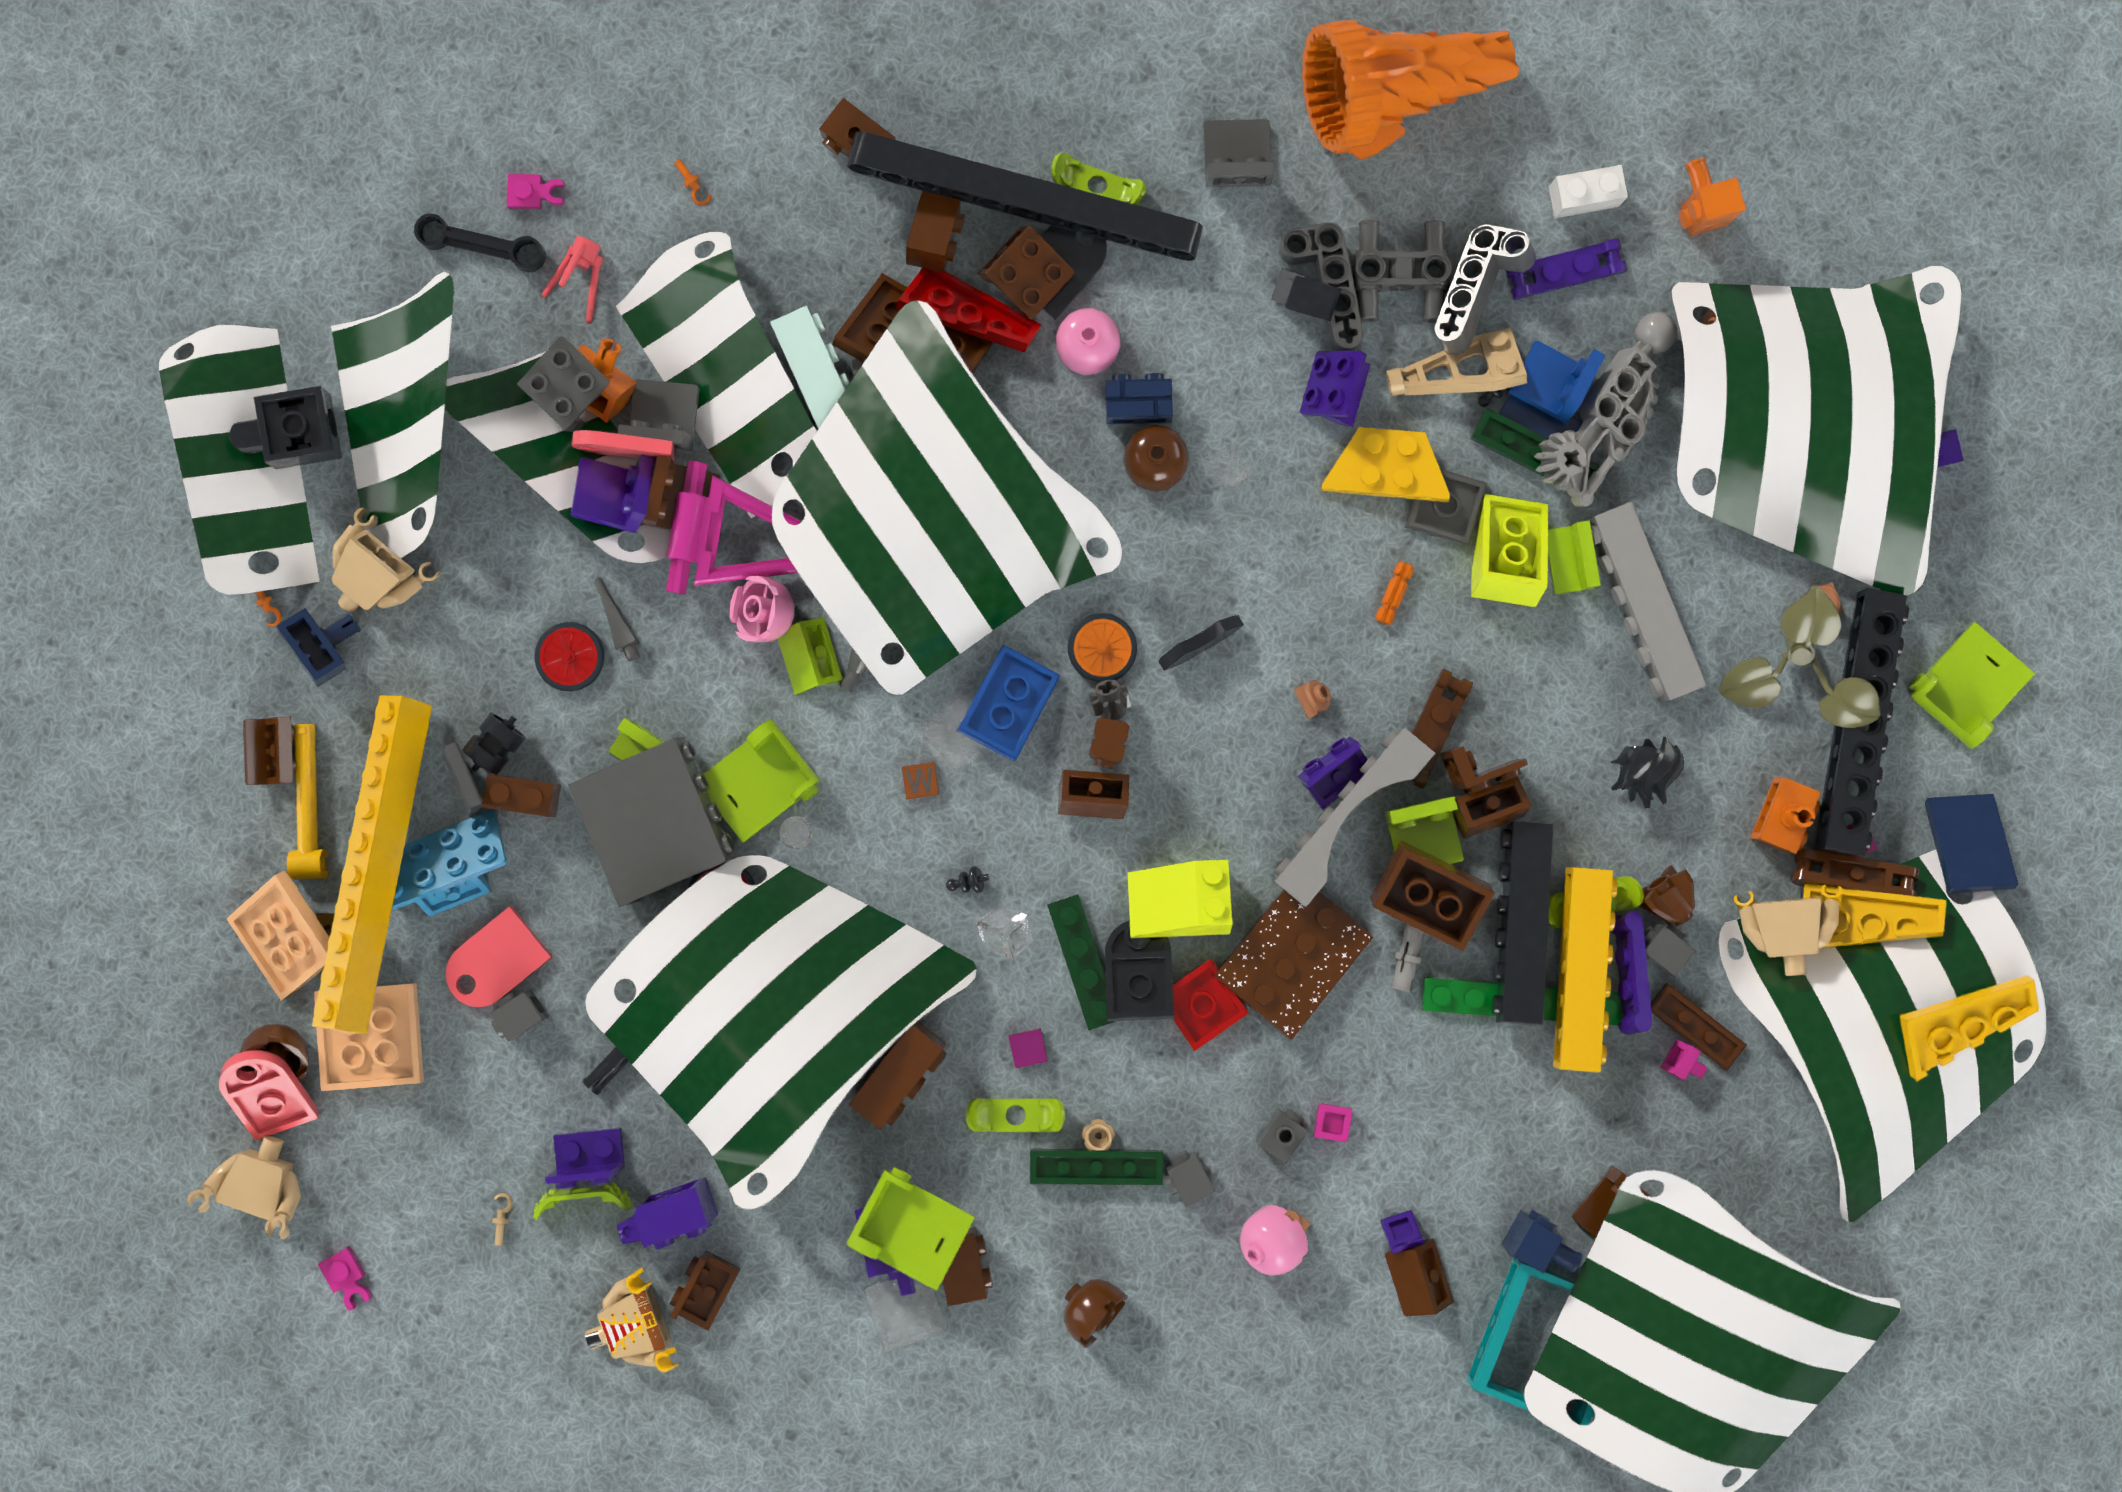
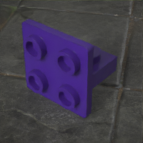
M1317 351L1303 396L1300 413L1308 416H1323L1339 425L1353 427L1371 365L1365 362L1367 354L1362 351Z

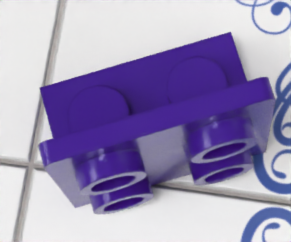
M641 455L635 466L630 465L629 469L582 457L578 464L571 516L636 533L647 513L654 458Z
M621 1127L555 1134L553 1139L556 1170L545 1177V1184L555 1183L556 1188L561 1189L574 1187L576 1182L582 1180H589V1185L610 1182V1178L616 1177L617 1173L625 1167Z

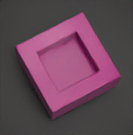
M1318 1102L1313 1136L1347 1142L1353 1109Z

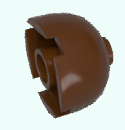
M1153 425L1144 427L1132 435L1125 446L1123 462L1126 474L1134 484L1145 490L1159 492L1168 490L1180 482L1187 471L1189 455L1185 442L1177 432L1169 427Z
M268 1024L256 1028L244 1039L239 1053L251 1050L273 1053L281 1057L288 1064L299 1081L305 1077L309 1062L306 1041L297 1030L286 1025ZM242 1066L239 1068L241 1071L244 1072H252L256 1070L251 1066Z
M1101 1279L1089 1280L1083 1286L1076 1283L1065 1296V1299L1068 1301L1064 1310V1323L1067 1331L1082 1347H1089L1097 1340L1093 1334L1100 1332L1105 1326L1106 1329L1124 1307L1125 1302L1123 1300L1127 1299L1128 1296L1109 1281Z

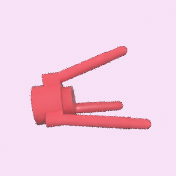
M577 236L573 246L569 247L566 257L542 292V297L546 298L558 281L559 286L564 287L575 267L588 271L589 266H592L586 322L591 323L595 308L599 271L604 259L598 256L601 247L597 243Z

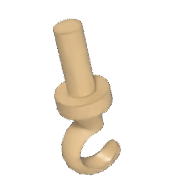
M500 1193L494 1197V1200L499 1197H505L508 1200L507 1207L503 1210H497V1218H492V1223H496L495 1246H503L504 1225L509 1224V1219H505V1213L510 1211L513 1204L511 1197L505 1193Z

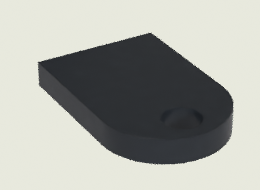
M1052 225L1041 235L1075 272L1043 308L1053 319L1056 320L1103 266L1107 252L1106 239L1094 237L1091 244L1081 245L1075 239L1077 232Z
M1130 921L1122 923L1110 934L1105 946L1107 1021L1174 1019L1172 953L1168 937H1150L1142 945H1133L1128 940Z

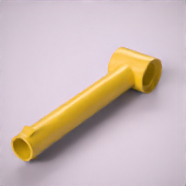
M295 724L297 850H291L288 853L287 873L291 880L326 879L329 874V870L325 871V857H328V852L326 849H318L315 724Z

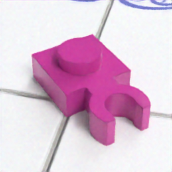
M508 174L507 207L509 209L541 210L542 200H547L554 206H562L565 204V200L560 197H552V191L558 187L565 188V183L560 179H552L546 184H542L543 177L538 174Z
M350 1246L318 1264L333 1293L341 1289L344 1291L343 1301L348 1310L351 1311L357 1307L353 1301L354 1293H359L365 1302L372 1298L370 1290L358 1282V1279L365 1276V1273Z

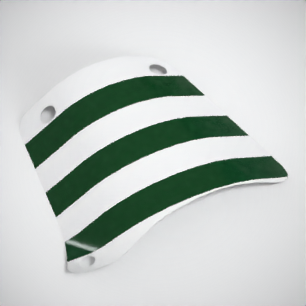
M446 272L435 276L421 291L396 307L371 317L331 326L360 508L367 510L366 514L362 517V523L368 522L370 517L375 514L378 517V523L373 529L368 531L400 558L414 551L424 542L435 516L454 300L453 279ZM217 325L197 331L171 346L163 354L159 361V373L205 579L212 588L228 595L247 594L320 582L301 467L294 466L274 469L265 463L263 452L242 453L232 445L229 439V432L233 424L257 419L253 397L288 391L278 330L241 325ZM187 343L193 344L194 352L189 358L184 360L174 358V353L178 348ZM418 507H423L426 511V522L423 528L416 531L411 524L412 515ZM268 551L277 556L279 565L271 573L258 574L250 569L248 560L257 552Z
M918 300L906 304L897 313L786 476L773 501L772 525L777 539L789 559L879 684L891 694H904L1044 594L1097 575L1112 572L1119 566L1122 556L1120 541L1099 509L1082 493L1049 468L1026 444L967 368L947 335L936 312L928 303ZM791 499L800 501L805 508V518L798 525L789 524L783 516L784 504ZM1099 537L1106 541L1108 545L1106 556L1096 558L1087 552L1086 545L1090 539ZM891 642L900 644L904 650L902 660L893 665L885 663L881 658L882 648Z
M1937 850L1899 865L1911 866L1919 870L1918 881L1914 882V890L1917 891V897L1946 900L1944 933L1941 937L1819 948L1817 954L1804 955L1807 974L1785 976L1783 956L1768 957L1767 952L1759 951L1744 934L1741 919L1725 922L1719 935L1720 956L1733 991L1783 1046L1801 1073L1828 1129L1837 1160L1840 1181V1213L1842 1219L1847 1222L1856 1221L1892 1193L2013 1086L2035 1063L2045 1042L2046 1007L2041 983L2030 953L2014 922L1992 890L1973 892V898L1968 904L1961 905L1952 901L1946 893V885ZM1892 878V885L1900 887V881L1897 878ZM1736 938L1742 943L1744 954L1741 959L1734 960L1730 957L1727 948L1729 939ZM2026 975L2035 980L2039 1006L2038 1012L2003 1032L1998 1030L1985 1037L1983 1044L1974 1049L1968 1047L1954 1055L1955 1060L1942 1067L1938 1064L1926 1071L1928 1076L1916 1081L1910 1076L1900 1020L1901 1015ZM2028 1039L2033 1044L2032 1053L2026 1061L2018 1063L2014 1058L2016 1047L2020 1042Z
M749 855L737 857L716 868L693 884L656 916L629 943L592 986L586 996V1011L594 1024L704 1143L713 1156L735 1204L740 1208L754 1209L765 1205L775 1198L798 1175L830 1116L870 1066L920 1018L946 999L966 988L975 979L977 968L972 960L907 924L787 864L766 856ZM750 865H760L767 871V877L758 885H747L741 879L742 871ZM621 979H630L636 986V996L629 1003H621L615 997L614 988ZM755 1173H763L768 1181L767 1188L761 1194H750L747 1189L749 1178Z

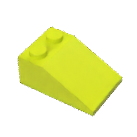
M1484 494L1472 564L1471 597L1536 607L1548 587V504Z
M1228 860L1191 861L1128 872L1131 938L1230 934L1232 910Z

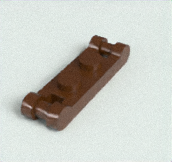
M1444 668L1440 671L1412 731L1414 736L1435 752L1433 757L1412 780L1414 781L1413 785L1421 789L1427 784L1435 762L1473 685V682L1465 678L1461 681L1453 677L1452 672ZM1445 688L1456 692L1452 701L1441 696Z
M1801 849L1795 854V862L1798 865L1797 870L1793 872L1792 883L1797 886L1804 887V884L1826 885L1829 887L1841 886L1847 889L1917 897V891L1914 890V882L1918 881L1919 870L1915 867L1811 849ZM1811 865H1821V872H1811ZM1892 878H1897L1900 881V887L1892 885Z

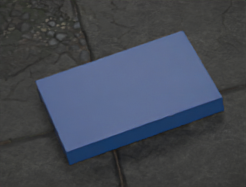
M1003 644L956 731L1015 762L1061 675Z

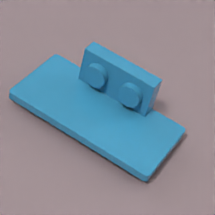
M491 809L405 844L392 911L416 902L431 917L490 893L488 881L482 874L507 864L496 812Z

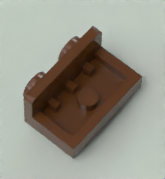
M291 717L245 719L243 721L245 784L273 785L293 783V777L296 774V761L292 757L295 728L291 724Z
M707 1250L700 1259L694 1256L685 1272V1275L690 1277L685 1288L679 1286L669 1303L674 1306L670 1316L674 1319L681 1316L709 1331L741 1268Z

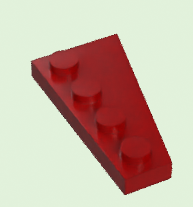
M922 268L898 299L895 308L901 310L906 304L917 300L928 303L938 315L942 325L1023 353L1031 345L1042 325L1033 319H1028L1024 314L946 271L941 273Z

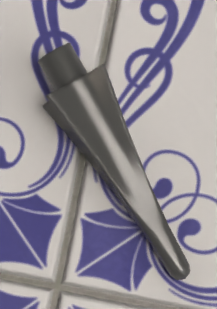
M596 578L595 584L607 615L615 650L624 652L627 661H633L640 657L636 645L640 643L616 607L602 579Z

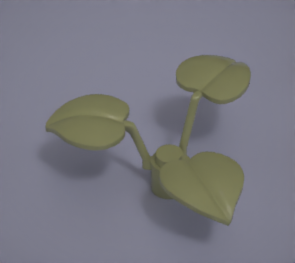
M1816 585L1804 596L1792 603L1783 613L1781 629L1787 637V652L1782 653V659L1777 668L1772 671L1771 664L1767 659L1750 658L1734 666L1725 675L1719 686V692L1723 697L1745 707L1760 708L1769 705L1778 697L1781 687L1775 677L1782 673L1787 661L1800 666L1811 663L1824 690L1829 694L1819 703V710L1828 722L1840 727L1856 728L1868 725L1880 717L1879 697L1876 689L1868 681L1861 678H1846L1839 681L1833 689L1818 663V658L1815 656V644L1828 645L1832 643L1840 633L1841 620L1833 601Z

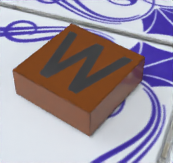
M935 762L902 767L906 800L940 795Z

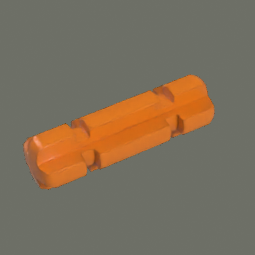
M1405 562L1397 563L1393 572L1395 576L1390 579L1381 601L1383 605L1378 608L1375 620L1385 625L1393 623L1396 616L1394 611L1399 608L1408 587L1406 582L1411 579L1414 572L1412 565Z

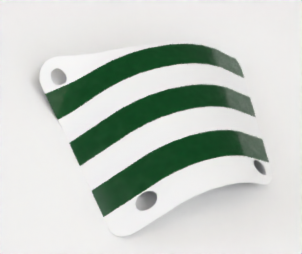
M722 232L703 233L666 250L651 265L629 294L616 305V308L664 382L694 384L700 388L695 430L730 485L772 506L775 495L786 476L779 477L773 473L771 468L773 457L780 452H786L792 457L794 466L817 431L744 294L736 270L730 237ZM705 241L714 242L715 248L708 257H696L695 248L698 244ZM545 352L505 367L486 372L454 376L447 379L444 410L607 554L628 562L646 563L666 558L670 530L641 524L637 532L644 537L645 544L638 551L628 552L619 547L618 538L621 534L629 531L571 516L578 464L582 457L629 469L630 465L635 466L638 459L595 454L573 448V432L565 431L517 385ZM586 410L580 416L585 424L579 431H599L618 434V429L611 420L606 423L589 410ZM747 512L750 518L755 517V515Z
M1930 266L1910 274L1867 284L1857 289L1677 283L1672 289V299L1682 336L1685 366L1684 410L1677 464V479L1681 493L1688 504L1711 518L1882 591L1904 595L1914 593L1923 585L1928 568L1932 510L1946 384L1960 316L1961 288L1957 276L1950 269L1943 266ZM1929 283H1940L1944 288L1943 298L1939 302L1930 305L1922 302L1920 299L1922 288ZM1700 306L1711 309L1716 315L1715 323L1710 325L1699 323L1693 316V310ZM1708 468L1715 473V488L1708 495H1698L1692 486L1693 477L1700 469Z
M1655 1170L1637 1172L1624 1180L1611 1204L1596 1240L1524 1389V1399L1531 1414L1548 1427L1610 1463L1672 1492H1734L1748 1481L1871 1348L1898 1316L1900 1302L1894 1298H1879L1856 1293L1810 1272L1754 1236L1698 1186L1676 1175ZM1647 1180H1658L1663 1183L1664 1188L1660 1195L1648 1197L1641 1192L1640 1185ZM1573 1399L1586 1401L1594 1409L1595 1420L1589 1425L1575 1423L1567 1415V1403ZM1739 1468L1741 1476L1738 1481L1732 1486L1724 1487L1722 1485L1724 1476L1729 1471Z

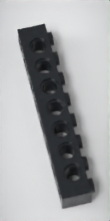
M1866 588L1857 592L1842 680L1846 678H1861L1868 681L1877 691L1880 717L1869 724L1867 732L1863 731L1860 727L1845 728L1834 725L1814 850L1862 857L1865 856V853L1871 847L1872 833L1869 832L1870 822L1875 817L1878 806L1877 800L1874 799L1876 786H1879L1883 776V769L1880 767L1881 754L1886 751L1888 745V736L1885 734L1887 721L1891 719L1893 713V703L1890 702L1892 689L1896 687L1899 677L1898 670L1895 668L1897 657L1901 655L1904 646L1901 631L1902 625L1906 623L1909 615V606L1906 605L1907 595ZM1876 619L1884 624V634L1876 631L1874 626ZM1871 651L1875 652L1879 657L1878 667L1874 666L1869 660ZM1855 748H1859L1863 752L1864 760L1862 764L1857 763L1853 757ZM1850 780H1853L1858 785L1859 790L1856 797L1852 796L1848 791ZM1846 812L1853 818V826L1850 830L1843 824V816Z

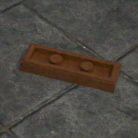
M1669 983L1663 986L1651 1002L1652 1014L1726 1071L1747 1046V1044Z

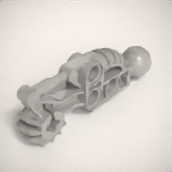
M1652 312L1644 316L1638 322L1635 329L1636 345L1620 350L1584 398L1580 406V416L1583 423L1577 432L1567 430L1563 434L1559 432L1553 433L1549 436V440L1542 441L1539 444L1542 452L1537 453L1534 457L1541 461V465L1535 471L1539 473L1545 472L1542 482L1553 483L1557 490H1567L1574 506L1584 507L1591 505L1594 501L1593 494L1604 481V476L1612 465L1617 461H1622L1635 443L1643 439L1648 423L1647 419L1651 418L1654 412L1652 405H1655L1658 400L1656 390H1659V384L1655 383L1653 379L1655 375L1653 371L1657 365L1650 358L1653 354L1666 352L1675 344L1678 336L1677 324L1671 316L1661 312ZM1618 378L1621 381V389L1618 386ZM1599 404L1603 407V414L1600 413ZM1623 425L1626 429V435H1624L1622 431ZM1602 440L1604 461L1588 479L1591 454Z

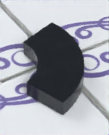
M1239 615L1218 620L1199 634L1178 643L1164 654L1158 662L1164 671L1176 667L1226 639L1244 626Z

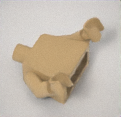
M365 508L355 511V524L353 526L349 525L333 545V568L335 571L331 579L333 584L343 592L338 600L339 606L351 613L355 612L359 606L369 611L375 606L385 609L402 604L423 588L421 584L425 581L433 582L440 575V571H438L433 577L426 578L424 576V569L432 564V562H425L419 567V574L414 577L412 574L415 570L368 531L377 525L378 517L374 514L368 522L362 523V517L367 512Z
M264 1136L259 1151L248 1149L240 1154H233L212 1172L203 1183V1190H194L189 1194L187 1198L188 1206L190 1207L196 1199L202 1198L205 1201L198 1210L199 1213H204L210 1207V1196H215L214 1202L268 1220L265 1224V1231L269 1237L272 1236V1232L276 1227L282 1226L279 1237L281 1239L287 1238L290 1230L286 1222L292 1220L301 1199V1192L297 1175L292 1172L294 1164L278 1158L284 1141L277 1137Z

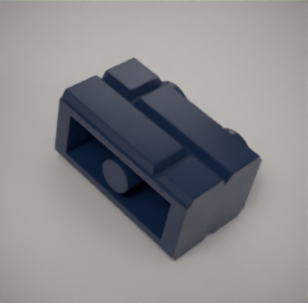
M1162 373L1146 374L1145 379L1132 380L1129 374L1112 375V380L1105 381L1106 424L1172 423V379H1164V374Z

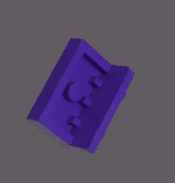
M1351 737L1337 740L1330 746L1329 753L1321 759L1315 758L1303 767L1304 772L1297 776L1321 809H1324L1339 798L1338 795L1350 781L1357 784L1364 775L1360 769L1368 759L1362 752V746L1359 742Z

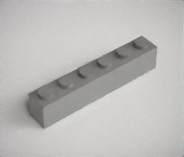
M1632 502L1590 518L1594 545H1598L1602 557H1599L1600 567L1606 576L1610 575L1615 586L1611 588L1613 599L1618 606L1622 605L1627 616V618H1624V626L1631 637L1635 636L1639 645V648L1636 649L1637 658L1643 667H1648L1652 679H1649L1648 682L1652 694L1656 698L1660 697L1662 702H1666L1707 686Z

